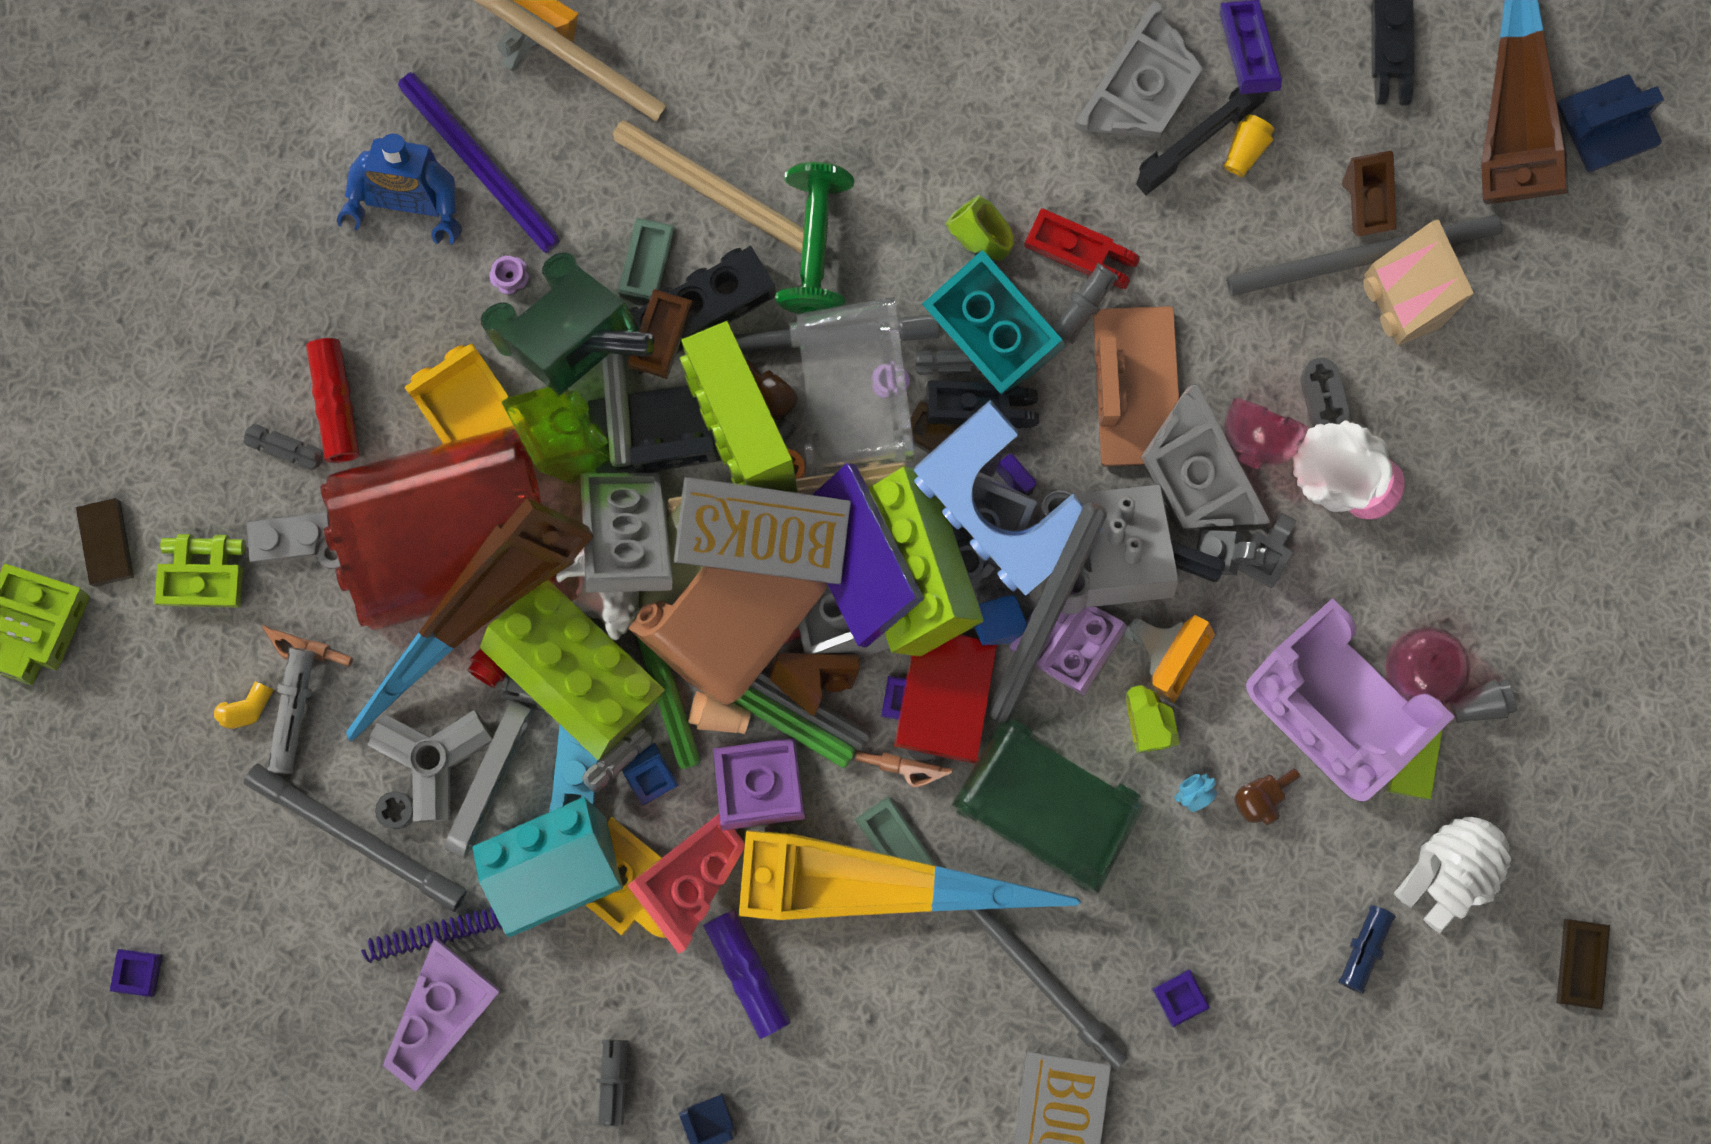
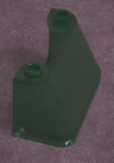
M1011 719L1009 724L1000 722L949 809L966 819L970 818L975 822L976 820L980 821L978 825L989 829L1057 870L1064 877L1071 876L1070 879L1075 882V885L1090 894H1098L1144 809L1138 802L1141 795L1120 783L1117 788H1114L1032 739L1030 736L1033 731L1014 719Z

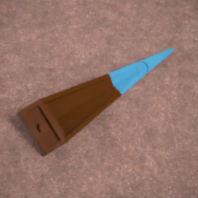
M1505 0L1491 106L1481 161L1483 201L1486 205L1568 193V156L1538 0Z
M526 498L505 524H497L346 731L349 741L355 740L398 697L454 648L510 605L567 568L594 537L589 527Z

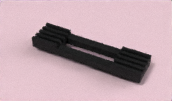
M1239 86L1235 88L1228 98L1229 102L1162 155L1158 156L1156 151L1140 164V174L1136 182L1137 187L1147 196L1176 173L1181 160L1232 121L1236 125L1265 102L1269 92L1241 94Z

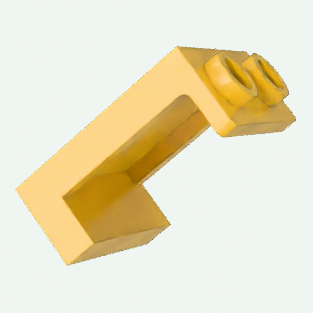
M473 343L453 348L445 355L443 362L432 369L431 367L421 369L411 377V382L405 386L408 394L416 402L448 450L447 453L463 473L530 430V427Z

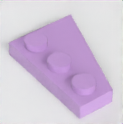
M434 937L383 1066L416 1092L497 996L500 989L439 939Z

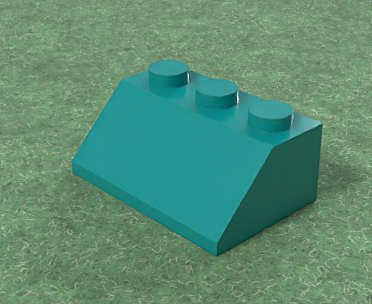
M983 250L922 303L925 309L1001 395L1034 375L1066 347L1062 338Z
M585 797L472 846L479 884L505 934L509 938L623 888L607 818Z

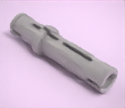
M288 647L289 653L283 683L278 684L277 692L281 693L269 762L266 767L268 771L283 774H293L294 772L293 766L306 697H311L312 688H309L308 685L313 658L316 653L311 650Z

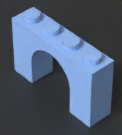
M990 400L915 466L914 472L918 477L914 481L928 498L931 499L934 495L939 498L946 506L942 513L957 530L964 526L974 539L970 541V544L985 561L991 557L998 564L1001 570L997 574L1006 586L1013 592L1019 588L1026 596L1053 572L1084 505L1072 493L1039 523L1023 530L1001 529L988 522L981 515L973 498L974 480L980 469L1018 436V430Z

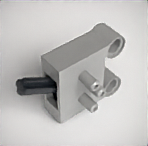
M1160 485L1074 494L1083 505L1091 502L1105 508L1107 517L1085 561L1086 569L1082 568L1074 584L1081 591L1075 594L1070 593L1062 613L1073 615L1080 613L1086 607L1174 598L1179 581L1177 569L1212 582L1220 580L1225 568V561L1223 559L1171 540ZM1056 490L1046 495L1042 502L1040 521L1066 500L1071 493Z

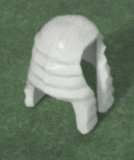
M1476 817L1454 818L1449 825L1442 826L1439 832L1430 838L1429 842L1421 846L1418 863L1395 890L1394 895L1403 904L1412 908L1428 888V892L1437 903L1423 920L1437 933L1441 934L1454 916L1463 919L1471 905H1482L1494 901V894L1500 892V884L1506 880L1507 869L1511 863L1510 847L1507 838L1495 825L1487 820ZM1440 864H1441V868H1440V871H1439V874H1438L1437 879H1436L1435 882L1429 887L1430 883L1432 882V880H1433L1434 876L1436 875V873H1437V871H1438V869H1439V867H1440Z

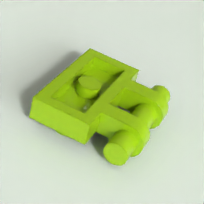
M178 534L176 538L161 539V553L174 554V563H157L154 604L178 607H241L243 567L227 565L230 555L245 554L246 542L244 539H230L229 535H214L213 539L194 538L192 534ZM194 554H211L210 564H191V559Z

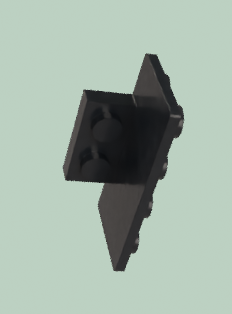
M688 385L628 394L632 464L625 467H615L610 462L605 398L589 400L587 402L596 473H648L722 461L715 445L716 440L712 430L708 431L699 410L701 407L696 397L693 398Z

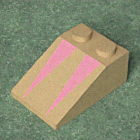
M1439 219L1430 222L1375 261L1364 274L1366 278L1363 282L1365 292L1371 301L1377 302L1382 312L1380 316L1382 328L1388 337L1393 336L1397 346L1440 329L1474 294Z

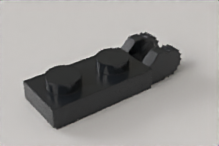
M1373 0L1371 3L1372 78H1375V104L1377 105L1386 104L1389 97V78H1399L1398 98L1400 104L1411 105L1414 74L1413 0Z
M930 380L926 386L927 424L962 425L991 400L1015 428H1034V426L1039 424V413L1034 412V410L1009 409V404L1012 406L1033 405L1038 401V391L1029 387H1013L1001 395L991 383Z

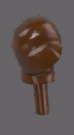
M746 359L772 418L777 420L783 418L797 404V393L778 375H775L770 370L761 374Z
M1293 769L1278 780H1275L1272 775L1268 774L1239 788L1235 795V803L1246 821L1250 823L1262 821L1264 824L1270 825L1278 820L1280 815L1277 805L1286 798L1282 789L1300 778L1299 772Z

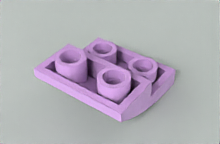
M1086 607L1080 613L1073 615L1061 612L1036 667L1084 696L1125 633L1127 626L1123 621L1097 607ZM1032 612V614L1030 615V617L1028 618V620L1026 621V622H1027V625H1028V623H1029V621H1030V619H1031V617H1032V615H1033V612ZM1022 636L1013 641L1009 647L1013 652L1016 651Z

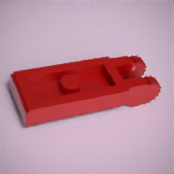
M1044 208L1040 209L1024 243V248L1088 276L1096 268V264L1100 263L1119 277L1113 286L1121 289L1128 287L1130 278L1124 273L1104 265L1103 263L1107 255L1111 259L1132 268H1136L1140 261L1138 254L1114 243V239Z

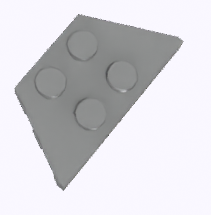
M1152 2L1079 115L1074 126L1077 130L1160 138L1194 86L1203 68L1193 53L1186 50L1184 40L1176 29L1172 30L1162 15L1163 9L1158 2Z
M1198 384L1190 385L1186 388L1141 456L1156 485H1160L1162 497L1179 528L1268 523L1270 520Z

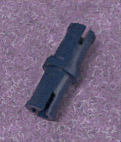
M1374 905L1369 907L1370 910L1358 938H1353L1350 947L1353 950L1338 981L1339 984L1364 994L1365 986L1376 960H1381L1384 951L1381 948L1396 917L1393 913Z

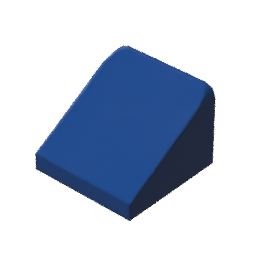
M1015 595L1004 596L978 604L984 621L976 625L975 629L982 646L1010 644L1024 634L1027 622Z
M656 743L651 744L641 754L636 755V758L622 770L642 806L679 786Z

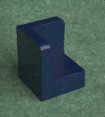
M723 1094L684 1108L679 1112L689 1144H723L734 1139L737 1135Z

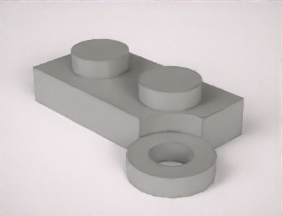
M328 512L246 522L249 560L253 564L317 556L318 561L324 567L338 569L344 566L349 559L350 550L346 542L338 537H332L331 516ZM331 546H338L340 548V556L336 560H329L326 556V551Z

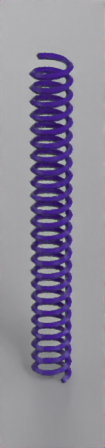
M492 907L490 908L492 926L488 920L486 909L483 908L482 910L484 928L481 925L479 913L476 910L474 911L476 931L472 925L470 914L466 913L468 933L465 930L462 916L458 915L460 935L456 930L454 918L450 917L452 938L447 930L446 920L442 919L441 921L444 940L440 935L438 923L436 921L433 923L436 938L443 944L446 943L447 939L453 942L455 938L461 940L464 935L469 938L472 933L477 936L480 931L486 933L488 929L494 931L496 926L499 929H502V926L499 924ZM426 923L425 930L428 936V943L424 940L422 927L418 925L419 946L415 940L414 930L410 927L411 948L407 943L406 932L402 929L403 951L399 945L397 933L393 932L395 953L391 948L388 934L384 936L387 955L383 950L382 940L379 936L376 938L379 957L375 953L374 942L371 938L368 939L371 959H369L366 950H361L365 960L372 963L374 959L380 961L382 957L388 959L390 955L394 957L398 953L404 955L407 950L412 953L415 948L417 950H421L423 946L429 948L434 939L431 935L430 925Z

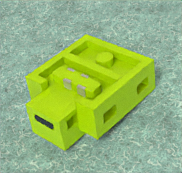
M4 563L0 571V675L33 686L41 666L58 671L90 596L79 587Z

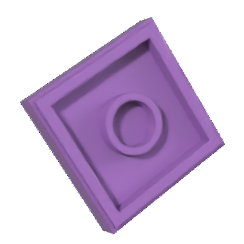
M795 738L713 749L722 830L805 819Z

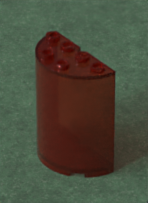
M521 423L331 473L327 477L326 484L320 486L330 526L324 527L326 543L330 551L336 550L340 567L336 568L338 584L343 592L349 590L355 604L356 615L362 627L368 626L374 631L431 616L496 525L505 524L526 498L542 504L539 485ZM556 575L548 579L552 583L558 582Z

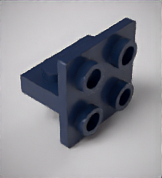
M1624 75L1563 98L1558 102L1560 115L1588 172L1596 171L1654 149L1662 142L1650 117V114L1664 101L1659 87L1656 86L1642 92L1640 87H1636L1631 75Z

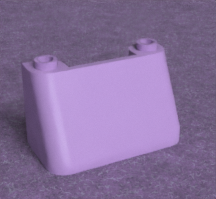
M1332 598L1268 656L1248 679L1246 687L1252 701L1344 793L1357 801H1366L1398 774L1455 716L1433 696L1417 694L1410 701H1407L1348 644L1356 633V626L1350 613L1344 610Z

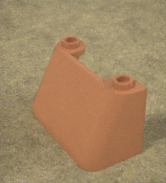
M703 567L672 606L663 601L645 605L628 629L688 683L722 704H730L738 700L748 690L823 595L827 583Z

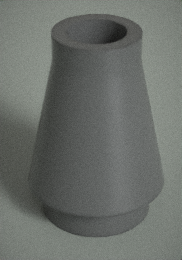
M1493 679L1458 698L1450 700L1457 723L1508 718L1509 713L1517 711L1515 697L1507 680L1497 682L1496 679Z

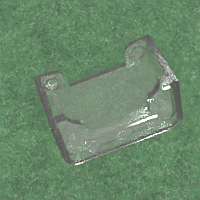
M881 298L796 314L797 322L789 323L792 347L800 346L812 436V443L804 444L807 468L816 467V475L818 476L836 473L846 463L854 464L858 469L902 463L912 464L915 461L895 298Z

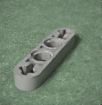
M514 701L506 709L445 844L447 851L466 858L471 852L472 846L476 842L529 726L533 709Z

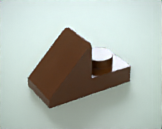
M1385 151L1351 158L1342 180V186L1351 194L1353 233L1359 237L1396 230L1394 153L1392 151Z
M777 653L770 671V681L808 714L815 716L822 699L821 689L829 692L852 689L860 670L858 655Z

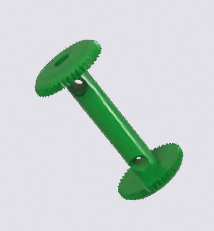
M823 162L800 163L787 170L785 181L792 188L809 192V198L806 201L800 272L802 287L779 290L775 294V301L782 309L796 314L809 316L832 315L845 307L846 300L841 294L821 288V281L824 278L827 244L828 194H837L852 189L854 177L846 169L838 165Z

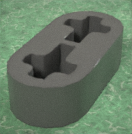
M1326 358L1312 360L1303 369L1300 380L1309 419L1313 428L1317 424L1326 425L1330 423L1328 419L1321 420L1320 417L1326 410L1325 400L1328 401L1330 411L1338 412L1340 416L1334 421V424L1348 421L1350 412L1337 365ZM1318 368L1321 374H1328L1330 377L1324 383L1325 393H1322L1319 381H1312L1310 378Z

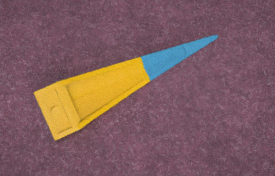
M746 831L739 916L790 920L930 911L1077 906L1081 903L1078 898L792 833Z

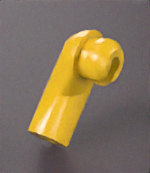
M255 681L245 700L229 704L227 702L218 704L214 710L215 720L223 728L228 729L254 724L260 718L274 689Z

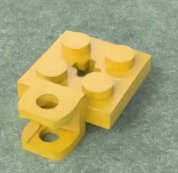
M611 817L607 823L618 869L623 865L627 868L628 871L625 876L628 881L624 886L622 885V889L590 902L586 906L621 936H624L637 921L651 934L666 938L628 887L629 883L662 857L615 818Z

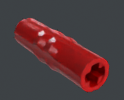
M321 338L310 341L306 344L312 380V395L315 400V413L319 422L325 461L329 463H342L357 459L360 454L341 342L336 338Z

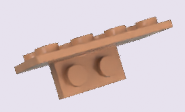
M1170 306L1100 309L1096 316L1093 315L1101 465L1103 467L1145 466L1141 458L1142 454L1179 400L1174 310Z

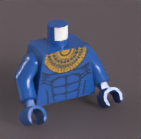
M388 134L383 138L374 139L370 151H363L351 164L345 191V197L349 199L338 214L337 224L339 227L344 223L346 215H351L356 220L355 231L359 229L365 217V210L360 205V201L365 200V205L435 217L440 215L441 221L435 226L431 235L436 244H439L443 239L444 230L450 236V245L460 236L461 225L453 218V214L456 213L455 180L437 162L431 148L426 145L405 142L404 138L398 134Z

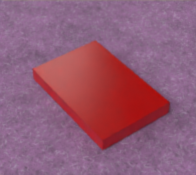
M958 635L923 656L911 655L894 746L975 764L978 758L997 645L982 646L980 639Z

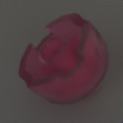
M1234 398L1224 423L1227 441L1233 450L1240 453L1238 461L1257 470H1261L1263 463L1277 466L1288 462L1297 454L1309 429L1308 426L1290 417L1285 418L1269 411L1266 407L1240 398Z
M1434 627L1412 629L1398 637L1386 653V681L1407 701H1410L1417 695L1427 694L1438 699L1445 706L1458 698L1468 684L1471 672L1469 654L1462 642L1446 630Z

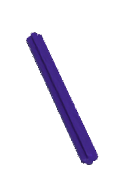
M409 72L401 78L398 86L404 95L537 246L545 253L553 250L560 242L555 231L413 72Z

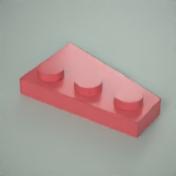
M720 814L714 816L628 884L630 890L678 954L687 949L697 925L705 918L711 907V901L719 887L725 883L745 848V842L735 829L722 830Z

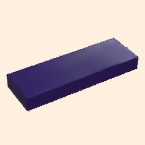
M1260 0L1221 3L1220 18L1240 93L1281 91L1282 78Z

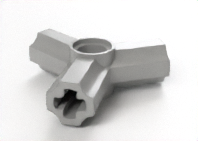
M476 710L432 737L384 714L371 732L368 746L413 769V822L451 821L452 767L489 745L493 736L485 721ZM431 748H437L440 753V762L435 768L427 770L423 764L424 754Z

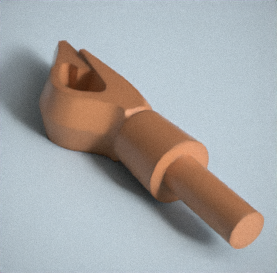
M262 625V629L273 643L276 651L285 660L288 659V653L280 647L279 641H287L294 648L316 652L314 659L325 662L328 659L348 667L353 662V657L330 650L331 647L328 644L310 641L283 631L272 630Z
M857 751L855 761L880 766L881 771L903 774L907 783L912 787L925 786L936 779L953 773V768H942L940 765L902 759L900 756L885 752L880 756ZM914 773H925L928 778L918 779Z

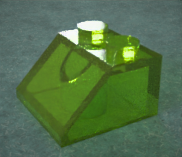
M556 384L508 397L501 402L538 471L573 484L580 479V474L590 473L610 459V455L605 448V445L608 443L607 438L598 425L591 423L586 414L589 411V406L577 390L571 391Z

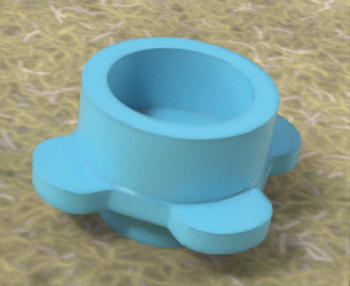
M1200 774L1192 775L1179 786L1180 792L1174 796V799L1177 802L1181 801L1182 805L1187 806L1190 812L1198 811L1209 805L1216 798L1217 791L1214 786L1217 782L1214 778L1209 779L1207 774L1201 776Z

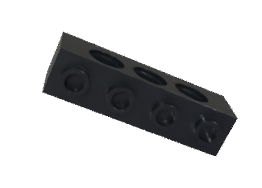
M751 245L743 250L736 248L729 251L721 258V263L708 270L707 268H700L687 277V282L677 288L668 287L661 290L662 292L692 301H699L704 304L701 311L689 315L682 339L725 321L730 324L772 300L776 294L774 282ZM725 281H732L738 285L737 289L731 294H721L717 291L719 285ZM648 304L640 309L632 307L621 313L617 317V322L612 324L613 330L639 332ZM682 341L680 342L677 353L684 350ZM637 370L638 373H639V375H641L642 373H644V372H642V371Z

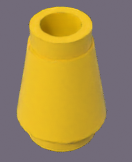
M1248 114L1244 121L1238 122L1223 167L1239 177H1244L1247 171L1250 170L1273 142L1272 134L1275 128L1267 121Z

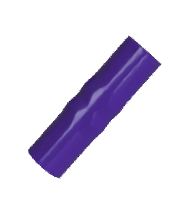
M735 909L704 924L703 927L722 963L725 974L731 981L734 992L741 1001L759 1039L789 1025L791 1021Z

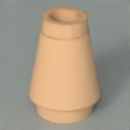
M696 691L688 723L697 725V730L745 734L751 711L735 703L722 704L709 695Z

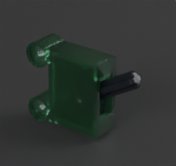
M561 252L547 259L542 267V274L551 290L520 316L517 315L512 305L506 302L493 304L481 316V325L498 352L504 356L515 358L559 396L609 354L645 357L652 355L655 350L654 336L650 333L637 332L639 327L626 303L582 270L575 257L568 252Z

